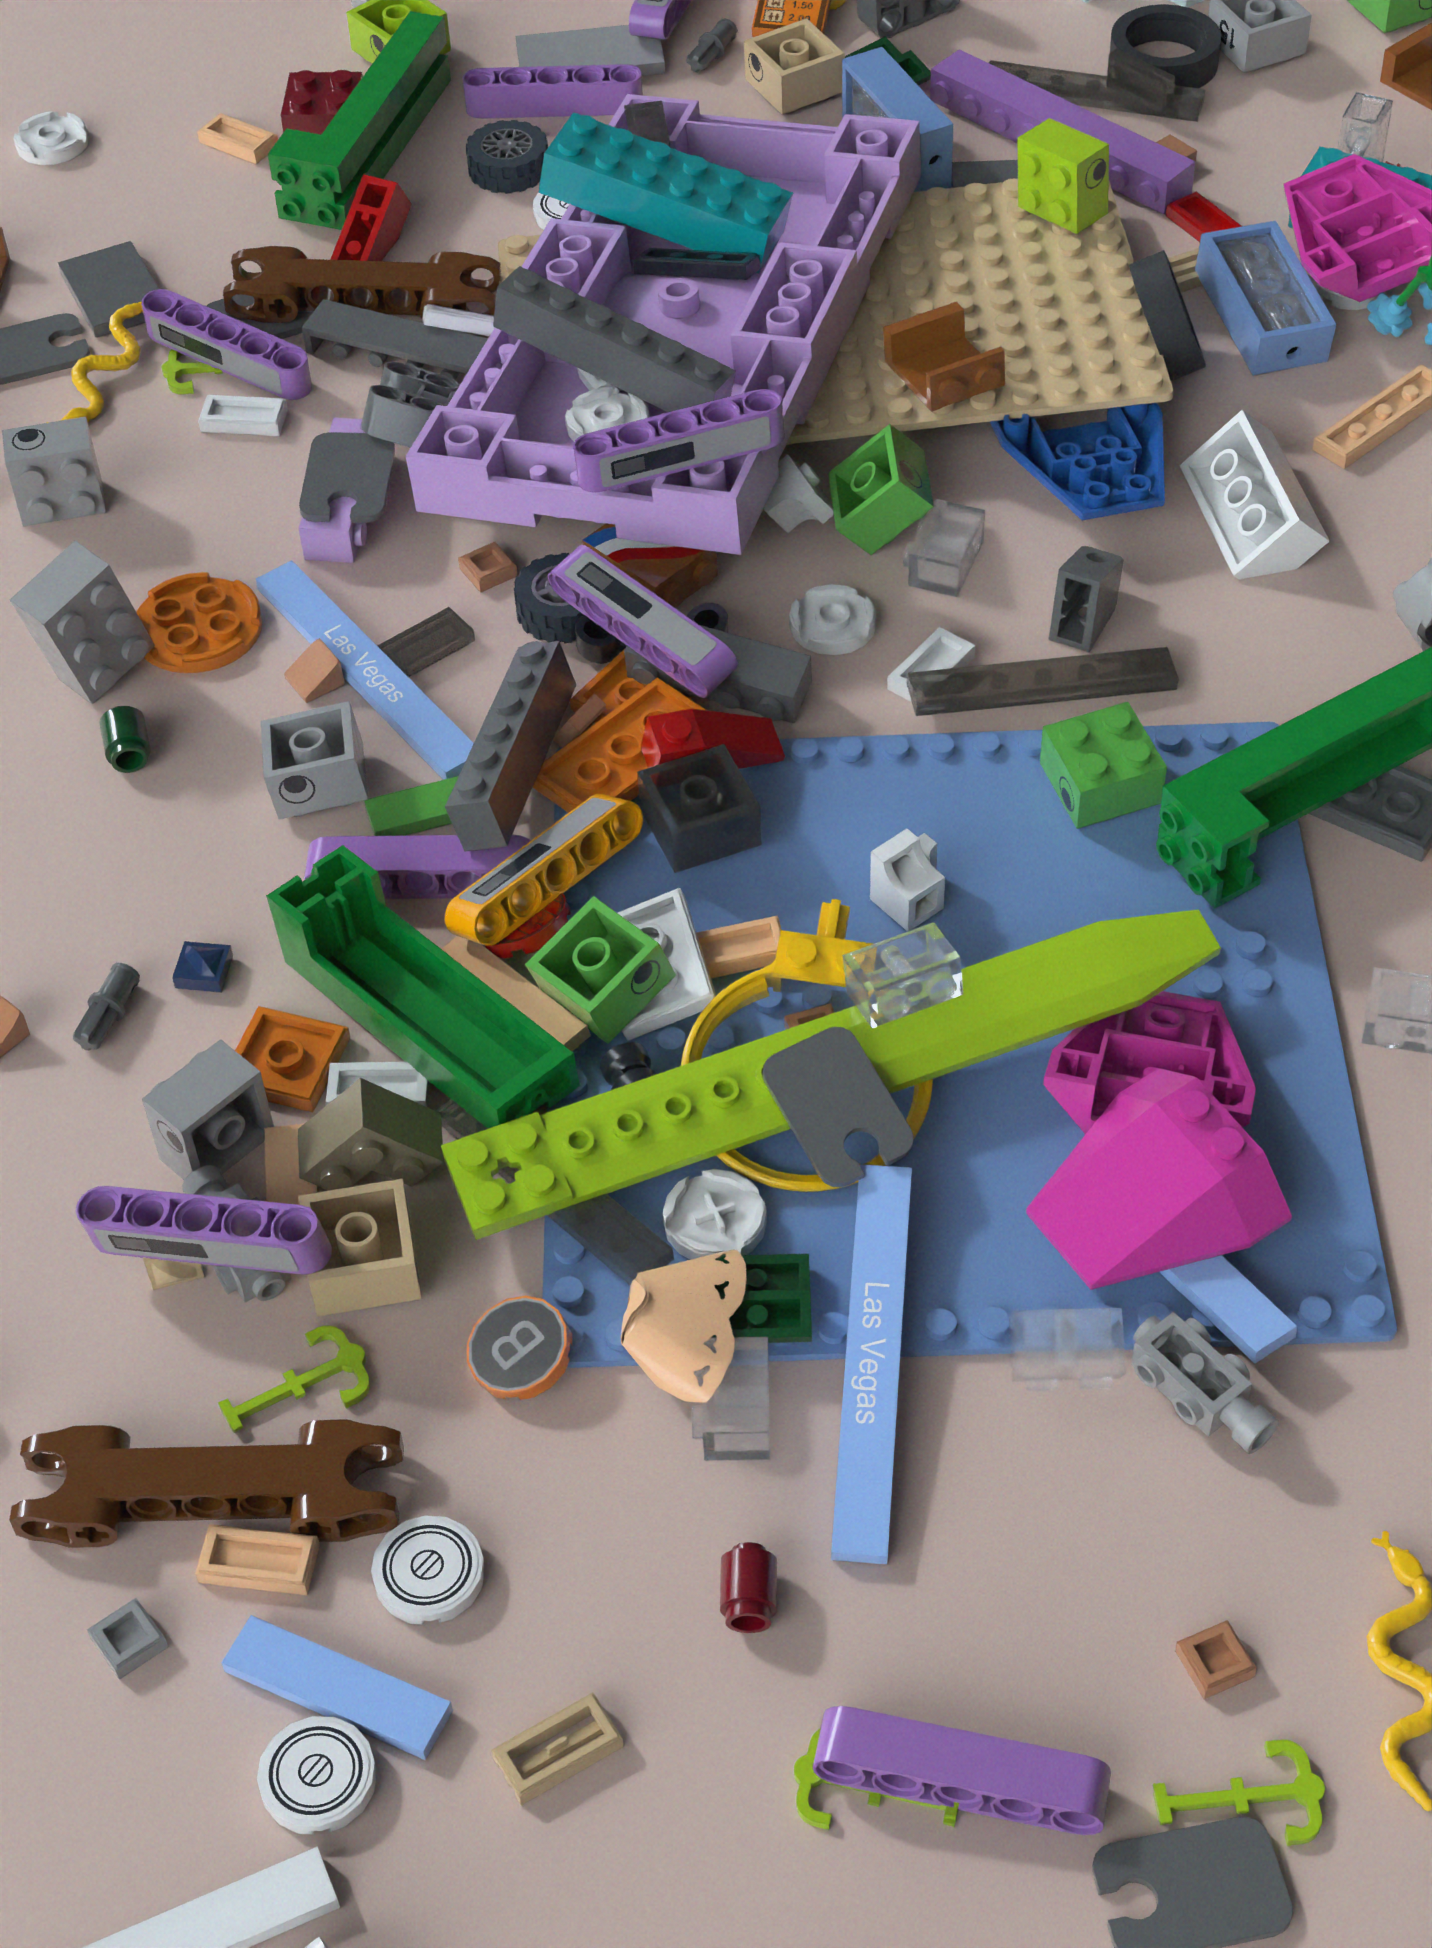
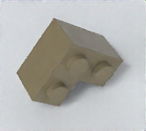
M359 1078L298 1129L299 1178L330 1191L351 1187L373 1170L394 1180L403 1178L404 1184L413 1187L444 1163L441 1145H443L441 1113L363 1078Z

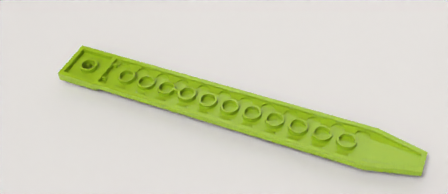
M1199 909L1098 921L541 1115H539V1112H535L441 1145L443 1157L475 1240L791 1129L764 1083L762 1077L763 1065L773 1054L827 1028L843 1027L852 1032L891 1094L1138 1007L1218 956L1221 947ZM503 1167L517 1168L519 1170L515 1173V1181L506 1184L503 1178L494 1179L493 1176Z

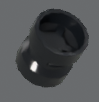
M626 1042L613 1047L600 1061V1070L605 1081L612 1086L611 1090L657 1074L654 1070L650 1069L651 1059L647 1050L642 1044L636 1042Z

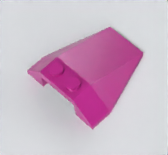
M1356 154L1283 184L1301 265L1320 286L1355 301L1362 302L1399 285L1411 282L1420 266H1428L1432 256L1431 189Z
M1165 991L1160 992L1138 1007L1075 1028L1052 1049L1043 1082L1046 1089L1085 1134L1118 1093L1158 1068L1197 1077L1242 1127L1250 1124L1256 1086L1221 1002Z
M1160 1068L1118 1093L1026 1208L1028 1217L1090 1290L1250 1248L1290 1222L1292 1218L1290 1209L1263 1149L1197 1077Z

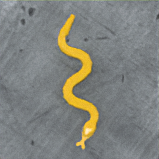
M142 302L127 304L110 317L109 329L115 340L124 347L125 352L116 356L89 355L79 359L71 370L72 383L90 402V406L87 408H73L61 420L86 417L87 422H89V420L96 418L104 408L103 396L87 378L89 372L93 370L114 372L128 370L137 363L141 348L135 336L123 326V321L143 313Z
M1383 1531L1382 1539L1372 1538L1371 1543L1384 1547L1397 1580L1405 1586L1412 1587L1415 1597L1411 1603L1394 1609L1375 1620L1366 1636L1368 1655L1382 1673L1418 1690L1423 1695L1424 1704L1420 1710L1399 1719L1385 1730L1380 1751L1384 1765L1392 1779L1399 1783L1400 1787L1406 1790L1425 1811H1431L1432 1799L1429 1798L1428 1793L1423 1789L1415 1774L1411 1772L1407 1763L1401 1760L1400 1749L1406 1741L1432 1730V1673L1424 1667L1395 1654L1390 1648V1640L1393 1635L1419 1623L1427 1617L1432 1610L1431 1583L1424 1576V1570L1419 1560L1409 1553L1408 1549L1404 1550L1397 1546H1392L1389 1543V1532Z

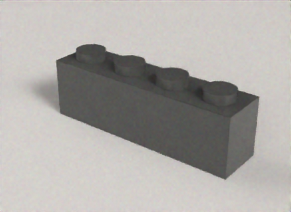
M701 626L726 644L734 653L738 662V667L704 699L718 702L726 708H740L758 713L772 720L795 723L812 682L811 655ZM628 645L626 646L624 654L627 677L634 678L637 682L646 685L658 677L687 697L697 696Z

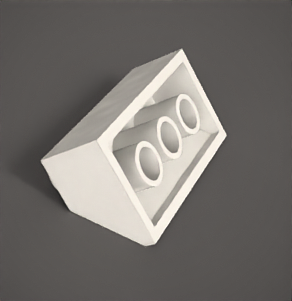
M1241 410L1179 465L1233 576L1237 579L1298 569L1329 542L1273 432L1245 411Z

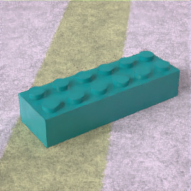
M574 112L544 153L538 193L693 250L757 253V255H760V269L756 272L760 274L784 233L793 192L782 189L774 183L760 181L744 175L736 169L719 166L706 161L700 156L689 155L670 148L662 142L645 139L632 134L629 130L615 128L596 121L591 116L580 115Z

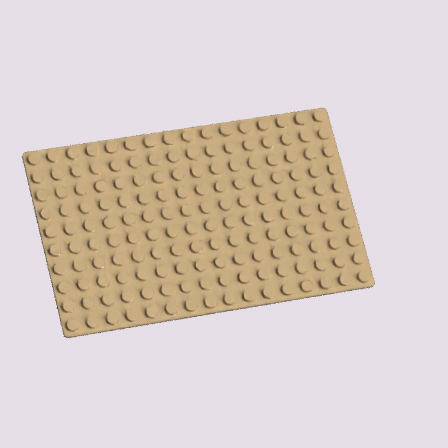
M1016 178L1000 183H971L965 187L947 189L934 187L927 191L913 192L892 238H884L870 267V284L816 395V399L805 418L804 424L795 425L786 444L878 434L889 424L899 431L1004 420V415H1009V419L1022 418V414L1034 417L1170 401L1173 398V387L1163 355H1159L1133 282L1129 264L1134 263L1110 181L1108 214L1078 234L1018 207V179ZM513 235L498 242V256L501 263V281H499V284L519 266L522 267L541 235ZM957 301L964 309L965 338L980 353L1000 346L1005 350V386L989 390L931 412L885 362L883 327Z

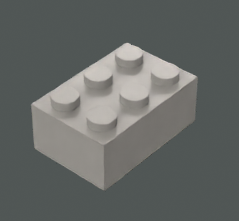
M77 541L71 543L10 599V602L58 679L91 704L106 691L110 690L137 662L141 661L155 646L110 565Z

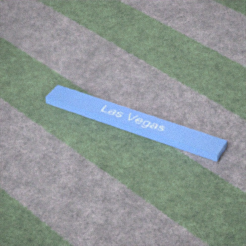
M292 560L256 578L258 591L310 644L319 638L339 659L343 678L443 780L459 776L474 743Z
M860 1164L864 1172V1178L858 1182L831 1560L887 1564L912 1168Z

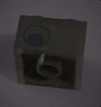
M724 744L637 772L640 809L674 873L762 845L760 805Z

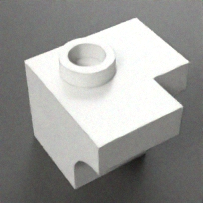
M788 454L778 462L779 477L769 495L764 510L787 533L801 522L809 519H815L824 524L834 513L833 505L818 486L822 482L819 476L806 462L799 466Z
M905 829L871 851L870 900L907 932L944 909L945 876L936 870L937 843L925 833L917 837L909 829Z

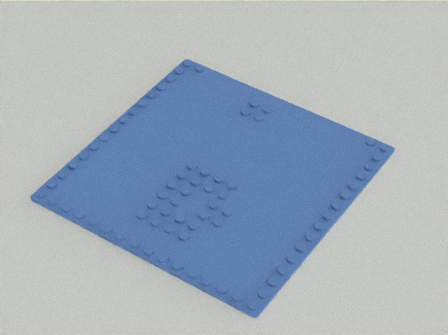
M1246 722L1143 727L1167 766L1165 784L1279 725L1275 722ZM1042 730L779 739L785 754L784 761L710 774L707 778L698 782H689L683 779L656 785L652 784L631 800V802L639 805L643 814V825L639 835L563 893L571 909V915H567L568 921L593 896L618 913L681 888L686 898L696 932L778 916L782 930L812 935L817 933L822 902L831 903V899L841 900V905L850 906L845 939L879 944L875 975L877 980L891 993L1098 921L1199 909L1221 947L1220 954L1164 991L1221 1002L1256 1086L1250 1124L1243 1127V1129L1265 1152L1292 1214L1290 1222L1250 1248L1222 1256L1297 1325L1296 1338L1285 1345L1387 1342L1394 1339L1397 1324L1298 819L1259 839L1256 852L1247 857L1254 864L1253 871L1261 878L1260 885L1214 909L1201 895H1196L1190 889L1186 879L1172 865H1167L1160 858L1156 849L1159 824L1162 823L1159 815L1161 804L1076 829L1040 765ZM707 775L699 776V777H694V778H688V779H689V780H700V779L706 777ZM554 803L555 823L568 814V812ZM739 817H744L751 821V832L742 841L732 845H725L719 842L717 838L718 831L727 821ZM745 820V827L734 835L724 833L723 827L720 831L721 841L724 843H734L741 840L749 832V822ZM905 829H909L917 837L925 833L937 843L936 870L945 876L944 909L909 932L870 900L871 851ZM762 968L711 978L716 995L736 980ZM783 978L781 992H774L773 987H769L768 997L741 1008L725 1019L708 1039L701 1059L786 1030L784 1027V1016L830 1003L835 1012L863 1003L864 990ZM701 1012L629 1041L621 1031L607 1044L589 1030L591 1036L572 1051L575 1057L580 1087L551 1108L547 1107V1112L610 1091L612 1086L605 1081L602 1075L600 1061L610 1049L626 1042L642 1044L651 1059L650 1069L654 1070L657 1074L681 1066L686 1040ZM1073 1030L933 1079L929 1109L919 1132L913 1140L909 1154L888 1165L912 1168L900 1357L1134 1350L1135 1340L1133 1337L1139 1326L1146 1319L1154 1315L1162 1321L1173 1311L1184 1321L1189 1318L1198 1320L1208 1331L1212 1347L1236 1346L1160 1272L1090 1290L1026 1214L1028 1205L1085 1136V1133L1043 1085L1052 1049ZM914 1086L890 1094L905 1120L911 1108ZM792 1129L735 1148L737 1152L749 1160L775 1171L799 1175H818ZM867 1132L852 1133L844 1142L845 1152L859 1164H864L879 1154L877 1140ZM713 1156L545 1216L543 1299L559 1310L572 1333V1345L570 1344V1351L568 1353L570 1361L567 1368L639 1366L621 1344L622 1320L628 1305L630 1285L636 1279L637 1273L690 1260L679 1254L667 1240L663 1223V1209L666 1197L679 1181L688 1176L690 1180L694 1177L702 1176L701 1171L719 1169L736 1172L735 1170L723 1163L718 1157ZM751 1180L758 1188L759 1195L765 1202L767 1223L762 1240L753 1252L748 1255L809 1254L812 1342L735 1344L731 1363L845 1359L858 1183L827 1191L800 1192L774 1188ZM713 1344L706 1345L713 1353H716V1348Z

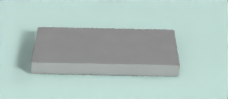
M629 25L515 36L519 67L628 64L638 67L641 70L642 76L665 73V61L660 39L632 36L629 32Z

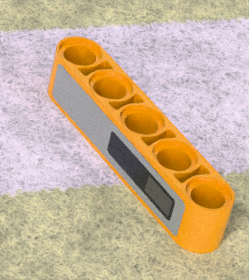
M595 794L589 797L455 896L449 902L445 911L447 929L455 936L482 945H494L500 942L545 908L560 894L566 892L632 842L639 835L643 825V814L639 805L605 794Z

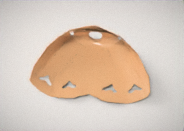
M733 1249L637 1273L636 1279L630 1285L628 1305L623 1315L621 1344L658 1388L683 1401L706 1403L721 1384L725 1372L732 1361L735 1347V1339L729 1318L741 1305L745 1294L746 1264L743 1256L738 1250ZM725 1254L726 1257L724 1259L727 1260L729 1264H725L724 1262L715 1259H718ZM729 1281V1285L724 1288L725 1298L721 1299L715 1285ZM713 1335L717 1336V1340L713 1344L716 1348V1353H713L708 1346L703 1344L710 1340ZM709 1365L710 1370L703 1375V1385L699 1386L694 1372Z

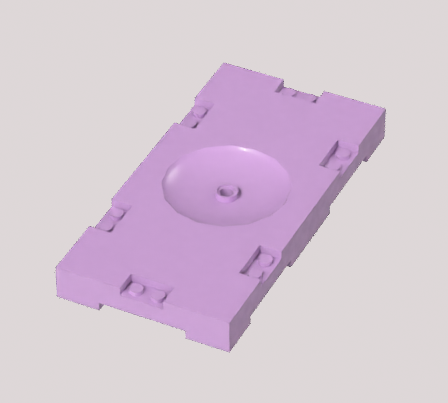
M627 94L608 125L629 130L637 136L654 142H662L670 148L689 155L700 156L708 162L728 169H736L744 175L763 182L774 183L782 189L793 192L784 233L760 274L754 273L747 280L634 274L633 260L648 248L693 249L571 204L561 219H550L522 267L736 370L731 396L760 389L778 392L781 395L785 431L783 442L769 449L603 492L585 491L578 483L573 449L574 441L568 435L565 420L567 409L570 410L572 408V401L579 395L589 391L579 378L577 367L502 330L494 328L448 406L436 405L406 455L417 512L536 527L542 515L615 524L618 539L741 555L779 477L778 460L795 425L804 424L805 418L816 399V395L870 284V267L884 238H892L921 177L919 121L850 114L844 115L838 127L700 114L698 100ZM624 390L618 391V393L628 395V392ZM646 401L649 417L668 413Z

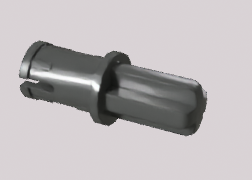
M726 18L721 19L710 32L701 35L698 45L687 56V63L691 66L693 72L705 70L714 59H719L723 56L725 47L737 36L738 30L734 22Z
M124 963L113 964L100 990L90 995L87 1002L89 1008L73 1034V1040L80 1044L82 1049L87 1051L98 1049L113 1023L123 1018L125 1014L124 1005L135 986L140 982V975L133 967Z

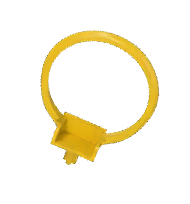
M831 899V903L822 902L816 935L780 930L775 960L768 966L747 974L727 986L700 1013L686 1040L681 1066L701 1059L707 1041L714 1030L733 1013L755 1001L768 997L769 987H773L774 992H781L783 978L864 990L863 1003L890 994L891 992L877 980L875 975L879 944L845 939L850 906L841 905V900ZM933 1079L914 1085L911 1108L906 1118L913 1133V1140L919 1132L929 1109ZM735 1149L716 1155L723 1163L739 1174L770 1187L800 1192L839 1189V1187H832L824 1183L819 1175L789 1174L761 1166L749 1160ZM879 1154L862 1164L886 1166Z

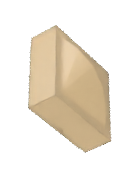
M143 1257L153 1290L204 1278L202 1264Z

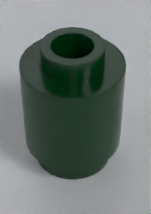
M117 706L106 711L100 718L99 725L107 761L112 764L115 770L123 773L136 772L146 765L151 752L143 713L131 706Z

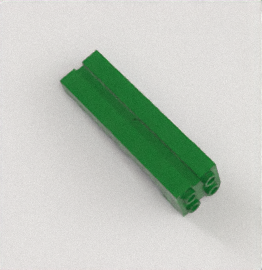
M410 11L322 134L286 128L268 153L272 180L277 181L282 186V191L276 190L274 193L280 219L342 230L363 174L381 179L385 178L451 81L448 55L440 54L447 43L444 17Z
M1432 647L1163 785L1161 809L1159 811L1162 823L1159 824L1156 849L1160 858L1167 865H1172L1186 879L1190 889L1196 895H1201L1214 909L1260 885L1261 878L1253 871L1254 864L1247 858L1256 852L1259 839L1432 748Z
M344 845L314 863L311 876L303 882L296 875L266 895L285 963L400 1058L408 1062L417 1072L486 1129L532 1114L542 1104L551 1108L580 1087L574 1053L386 906L378 872Z

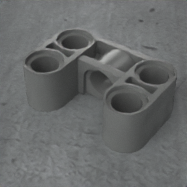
M857 0L858 18L881 38L885 36L892 38L902 31L919 26L940 14L950 12L959 4L960 0Z
M386 362L380 385H372L369 389L361 429L371 436L411 448L436 405L448 406L459 387V383L450 377L405 363Z

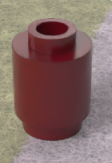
M739 1543L721 1557L720 1612L725 1617L726 1626L736 1632L758 1633L765 1631L771 1626V1618L777 1613V1558L773 1553L767 1551L763 1545L758 1543Z

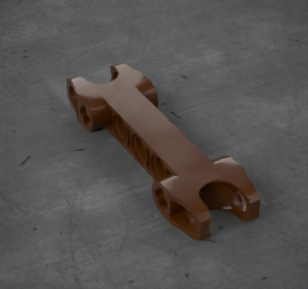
M288 246L242 249L232 255L233 279L236 281L224 287L223 299L227 313L237 318L263 323L290 322L295 319L298 311H315L323 299L383 314L420 315L421 319H423L424 306H427V304L470 311L466 303L480 302L488 308L482 314L494 316L496 295L492 292L497 290L499 281H501V263L491 257L465 252H437L431 256L428 263L307 259V256L301 250ZM253 261L260 266L262 272H247L241 267V263ZM484 268L489 270L493 277L489 280L473 279L471 273L476 269ZM240 294L253 296L254 303L250 306H241L232 297Z
M348 1419L316 1420L305 1423L299 1428L298 1444L130 1448L131 1437L120 1428L107 1425L72 1426L58 1431L35 1434L22 1440L20 1455L24 1459L26 1470L33 1471L39 1475L64 1477L65 1480L56 1492L47 1497L26 1499L12 1505L9 1519L16 1536L32 1541L54 1543L68 1548L103 1547L113 1544L118 1537L119 1522L291 1518V1533L317 1536L319 1542H346L363 1536L385 1533L399 1525L400 1512L396 1497L380 1491L358 1490L352 1484L359 1475L368 1470L392 1467L402 1462L404 1444L401 1432L386 1426L359 1423Z

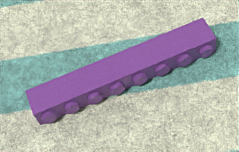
M960 49L931 68L930 99L934 103L1016 143L1019 136L1048 118L1108 143L1109 181L1111 188L1149 208L1165 214L1167 204L1192 194L1195 161Z

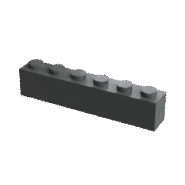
M519 266L497 286L493 327L667 412L731 397L736 370L686 347L678 341L657 333L641 323H637L603 305L597 304L568 288H564L537 275L533 271Z
M325 299L322 300L302 326L306 353L314 354L324 339L337 342L333 347V353L339 358H346L355 346L372 351L368 356V361L375 367H381L388 356L391 355L408 359L405 364L421 369L424 364L444 368L440 374L454 380L457 379L460 373H468L488 340L487 338L424 325V323Z
M533 641L518 647L447 800L445 809L464 852L505 847L509 844L577 685L560 641L547 643Z

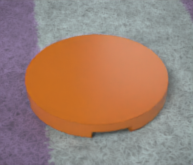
M209 572L184 574L158 584L148 591L149 597L136 611L155 644L145 655L144 659L156 667L177 673L211 671L236 661L253 647L262 630L260 604L252 589L237 579L233 582L210 577Z

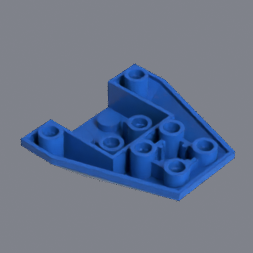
M1157 403L1108 408L1106 421L1051 429L1041 432L1035 418L1029 417L1028 414H1022V418L1009 419V415H1004V420L989 421L1001 447L1082 521L1164 506L1163 413Z

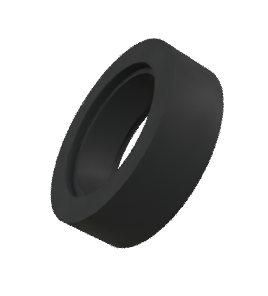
M1169 4L1136 8L1122 15L1112 27L1109 68L1121 83L1144 93L1175 95L1194 91L1209 83L1217 72L1221 44L1220 29L1210 17L1192 8ZM1169 41L1186 45L1195 50V52L1181 57L1161 58L1144 54L1134 47L1148 42Z
M1163 250L1129 264L1147 323L1159 355H1163L1170 380L1172 381L1205 368V360L1192 321L1165 251Z

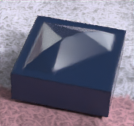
M184 941L172 976L175 988L222 993L233 959L231 945Z

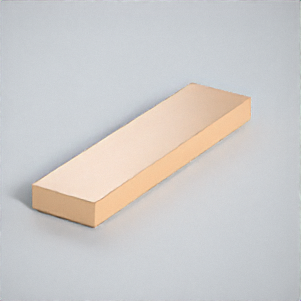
M1420 364L1315 437L1312 450L1341 468H1347L1432 408V370Z
M456 936L441 948L569 1050H575L591 1036L588 1026L481 944Z

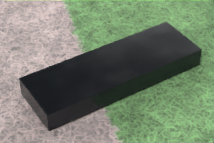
M648 248L633 260L634 274L747 280L760 269V255H757V253Z

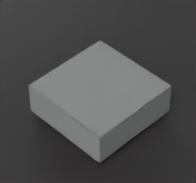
M137 1598L87 1629L90 1639L119 1680L168 1648L165 1637Z

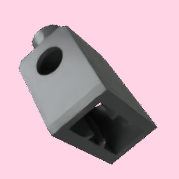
M1081 546L1059 568L1049 640L1087 652L1091 651L1117 605L1124 562L1121 556L1093 547ZM1083 607H1087V612L1081 617L1078 611Z

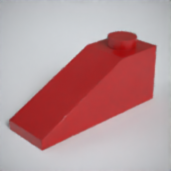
M363 174L330 260H383L399 239L412 205L397 182Z
M686 709L648 716L641 742V750L654 785L683 780V767L689 760L698 755L706 754L715 758L716 766L712 774L784 761L785 758L771 718L700 709ZM709 757L708 766L699 772H691L687 764L684 770L685 777L688 779L708 775L714 766L713 759Z

